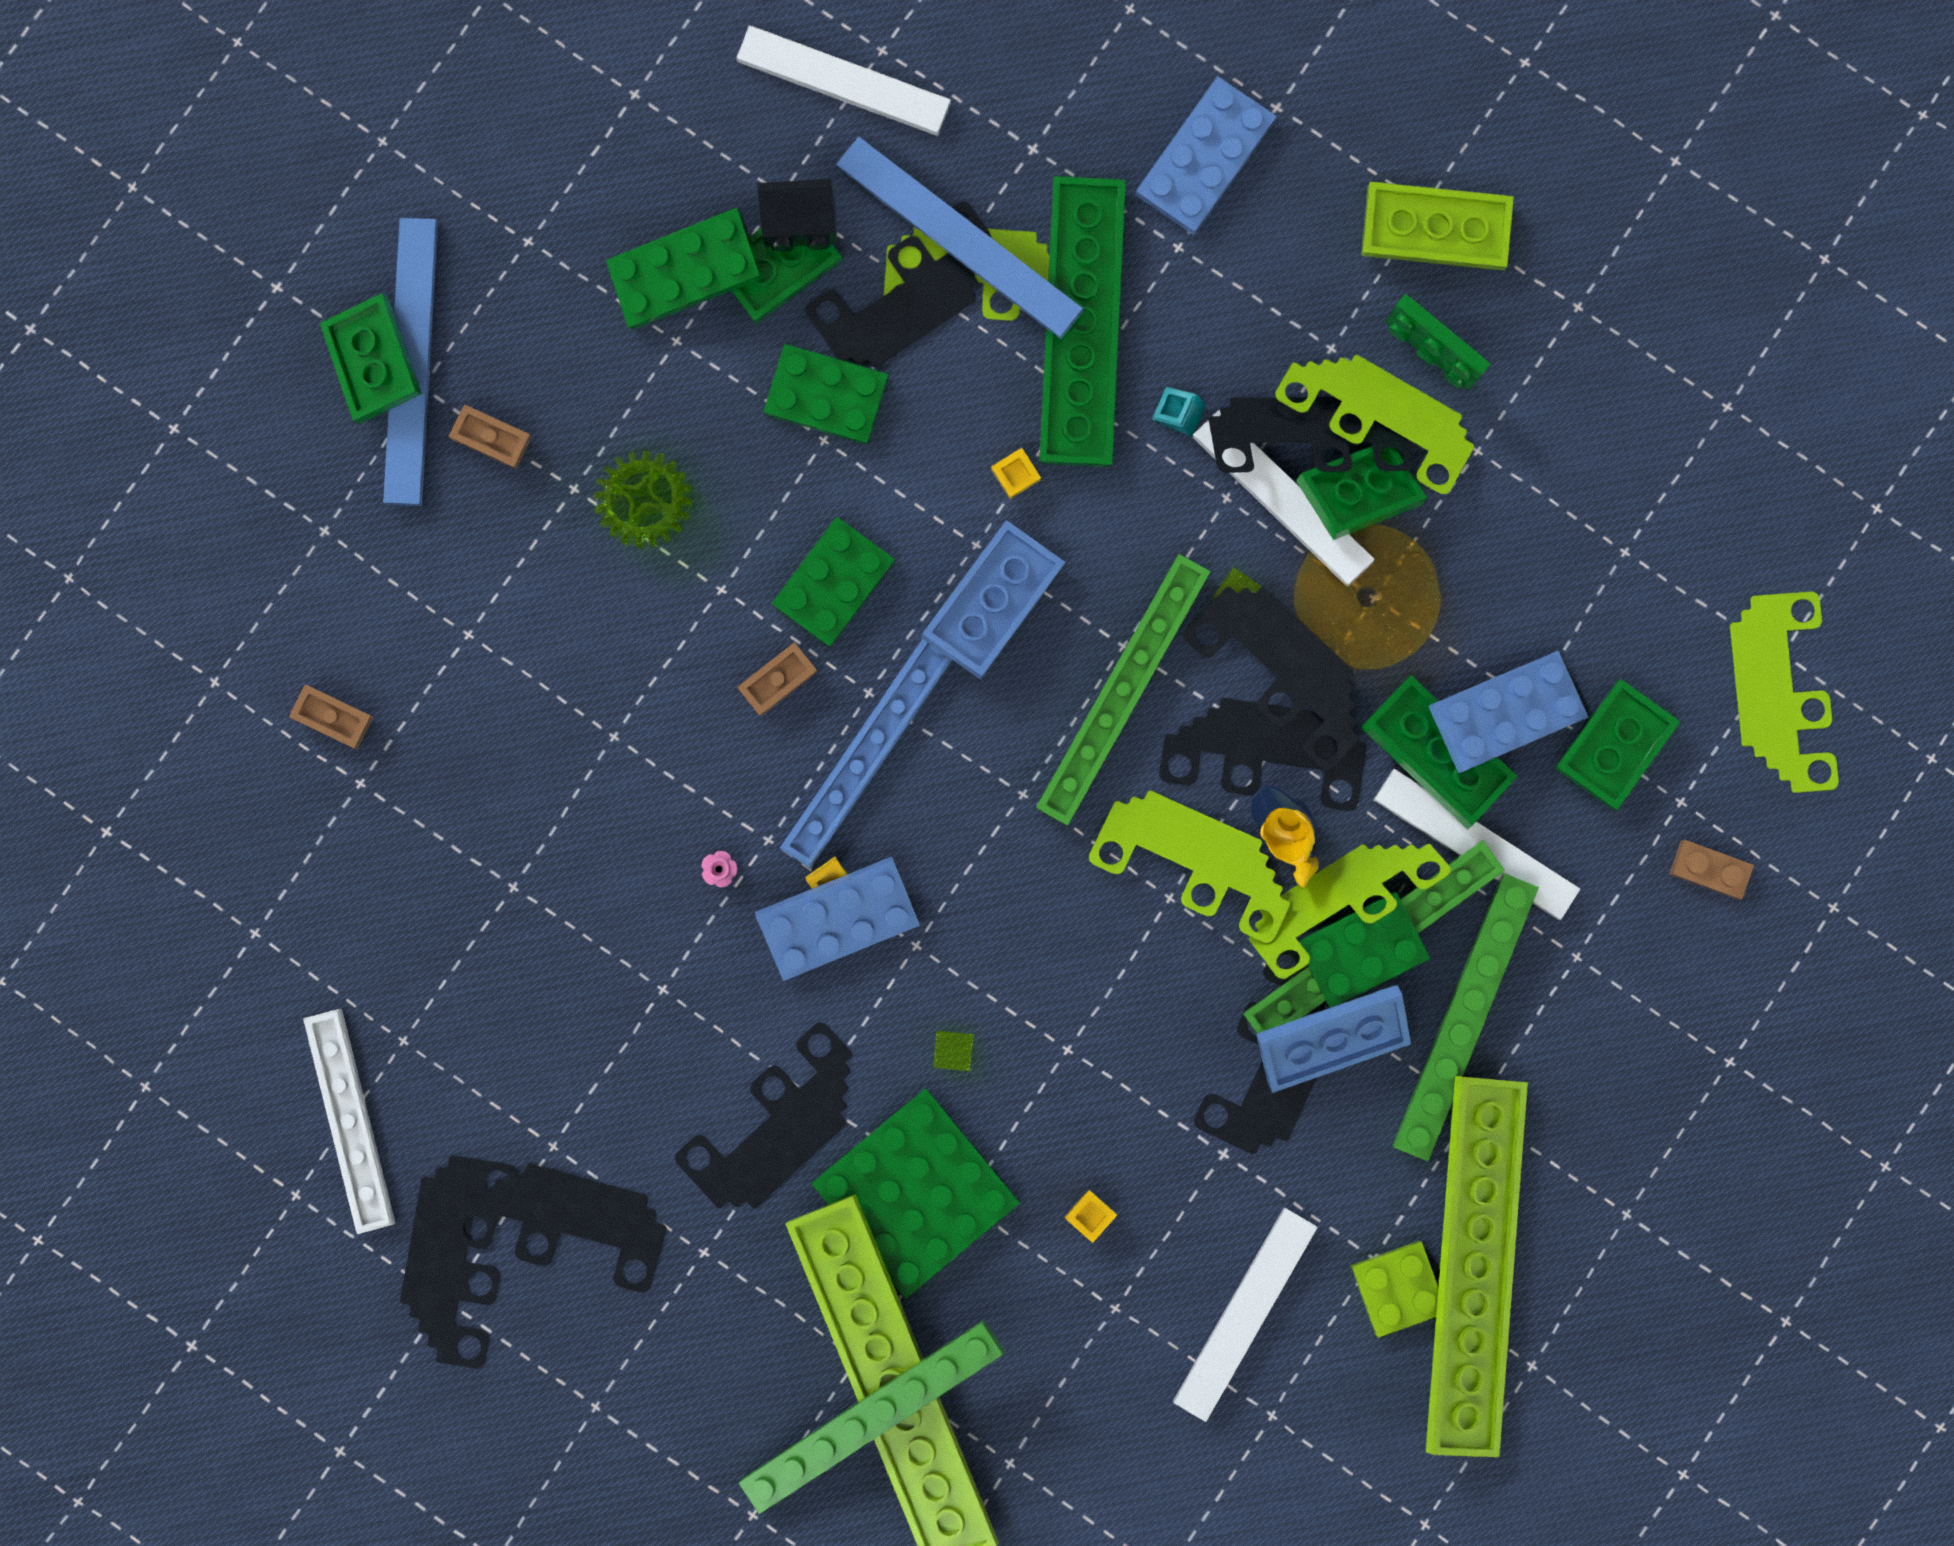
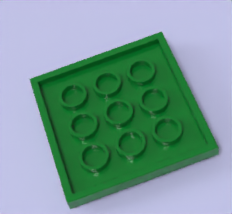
M926 1088L811 1183L828 1205L856 1194L891 1281L905 1299L1020 1204L1014 1194Z

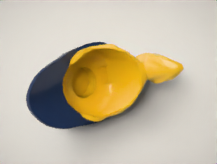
M1261 787L1251 801L1252 817L1271 853L1277 859L1296 866L1293 876L1296 883L1304 888L1319 868L1318 859L1313 852V846L1317 838V826L1313 815L1303 801L1292 799L1284 791L1276 787Z

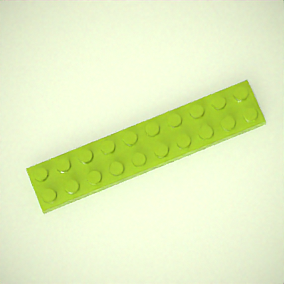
M1455 1076L1426 1452L1432 1455L1500 1456L1528 1082Z
M856 1194L785 1223L858 1402L924 1359ZM940 1397L874 1439L917 1546H998L999 1540Z

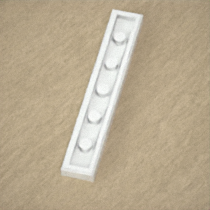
M750 25L737 56L738 63L936 136L939 135L951 104V100Z
M1218 410L1213 416H1220V410ZM1207 421L1193 434V439L1215 459L1209 421ZM1250 443L1254 469L1247 473L1230 474L1341 582L1349 587L1374 563V558L1349 534L1333 540L1301 488L1254 443ZM1235 448L1225 450L1222 455L1224 462L1232 467H1240L1246 461L1244 453Z
M1396 769L1391 771L1373 801L1458 856L1483 840L1505 869L1502 873L1539 887L1533 904L1557 920L1562 919L1580 891V888L1478 822L1467 830L1426 789ZM1502 873L1499 874V875H1498L1497 877H1495L1494 879L1497 880V881H1499V880H1500V877H1501V875H1502Z
M337 1009L303 1018L356 1233L361 1234L396 1224L342 1009Z
M1283 1208L1173 1400L1176 1405L1205 1422L1208 1420L1318 1228L1317 1226L1287 1208Z

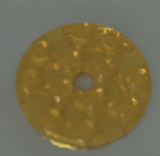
M1373 524L1349 534L1374 558V563L1349 587L1341 582L1313 553L1309 552L1299 568L1293 592L1296 617L1347 665L1357 670H1377L1390 667L1416 652L1433 631L1441 605V594L1435 574L1437 572L1423 548L1409 536L1396 529ZM1364 587L1372 589L1377 596L1375 605L1371 607L1361 606L1357 599L1359 589Z

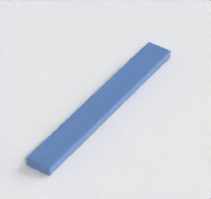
M858 137L836 164L842 172L1059 339L1063 338L1084 312L1081 306L862 138Z
M400 218L394 315L422 395L396 406L388 412L383 503L386 505L422 506L438 221L436 219Z
M922 638L780 849L808 868H812L953 661L951 658Z

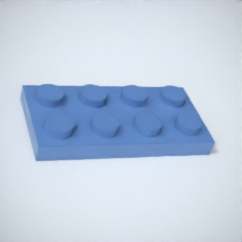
M1217 76L1138 187L1135 196L1192 235H1195L1273 125L1277 116Z
M1006 520L924 630L921 638L981 680L1063 568L1065 561Z
M1559 651L1428 706L1458 773L1588 718Z
M892 857L755 912L757 921L783 981L920 926Z
M1397 985L1256 1034L1267 1082L1272 1093L1411 1045L1403 995Z

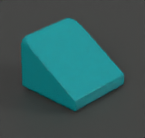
M1166 386L1152 419L1181 433L1193 436L1206 408V403L1197 394Z

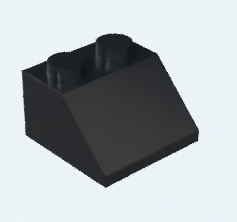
M832 179L757 183L762 238L765 248L771 247L773 251L785 252L792 250L793 246L808 245L809 249L822 250L829 248L830 244H838L836 203Z

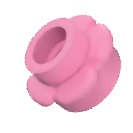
M717 851L714 855H707L701 865L704 870L702 872L704 881L709 885L716 884L717 887L728 886L738 871L737 863L731 860L730 854L724 851ZM721 866L723 868L722 872H716V867Z

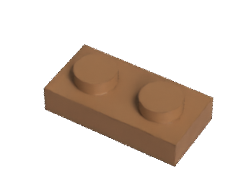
M465 404L448 436L451 440L516 470L532 439L530 434Z
M794 642L737 688L761 717L818 673V671Z
M306 684L289 715L290 718L357 750L374 718Z
M1681 840L1669 875L1728 897L1742 900L1754 865L1693 842Z

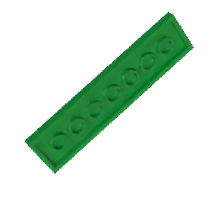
M1053 177L1048 282L1081 306L1084 312L1062 339H1059L1046 329L1039 464L1112 467L1126 180Z

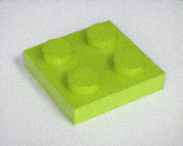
M1420 1240L1350 1265L1377 1338L1436 1317L1438 1285Z

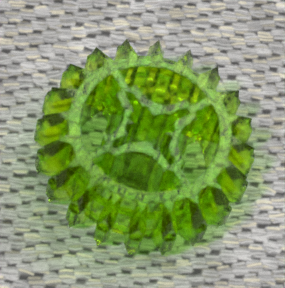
M649 450L643 451L642 460H638L636 453L630 451L628 455L630 462L626 464L620 456L615 458L619 466L616 471L610 466H605L604 471L610 476L609 480L604 478L597 479V484L604 488L605 491L594 492L593 497L595 500L605 503L597 505L594 510L598 515L607 514L600 520V524L603 528L612 526L609 535L613 539L623 533L621 542L623 545L628 546L633 537H635L636 547L642 549L645 538H648L652 548L658 547L657 536L661 535L668 543L671 541V537L667 532L670 528L677 533L682 531L681 526L676 522L677 519L689 520V514L681 510V508L692 507L693 502L691 499L682 496L692 492V488L689 484H681L687 476L684 471L674 473L677 468L674 460L669 461L663 467L665 456L662 453H658L654 461L651 462ZM648 472L636 485L623 483L632 475ZM659 476L668 481L671 486V504L664 502L663 499L656 495L659 486L657 484ZM648 492L647 495L654 503L643 502L641 507H638V502L632 496L643 497ZM616 495L621 496L630 503L628 512L630 517L627 524L617 516L615 510ZM650 514H665L660 521L653 525L638 527L639 523L643 524L645 518Z

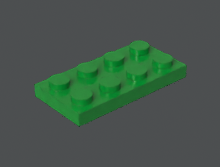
M737 207L606 260L627 326L632 330L763 278L742 212Z
M1410 675L1361 728L1468 830L1518 776L1498 757L1458 773L1428 707L1438 702V700Z

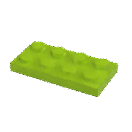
M1369 182L1361 256L1505 271L1508 265L1514 196Z

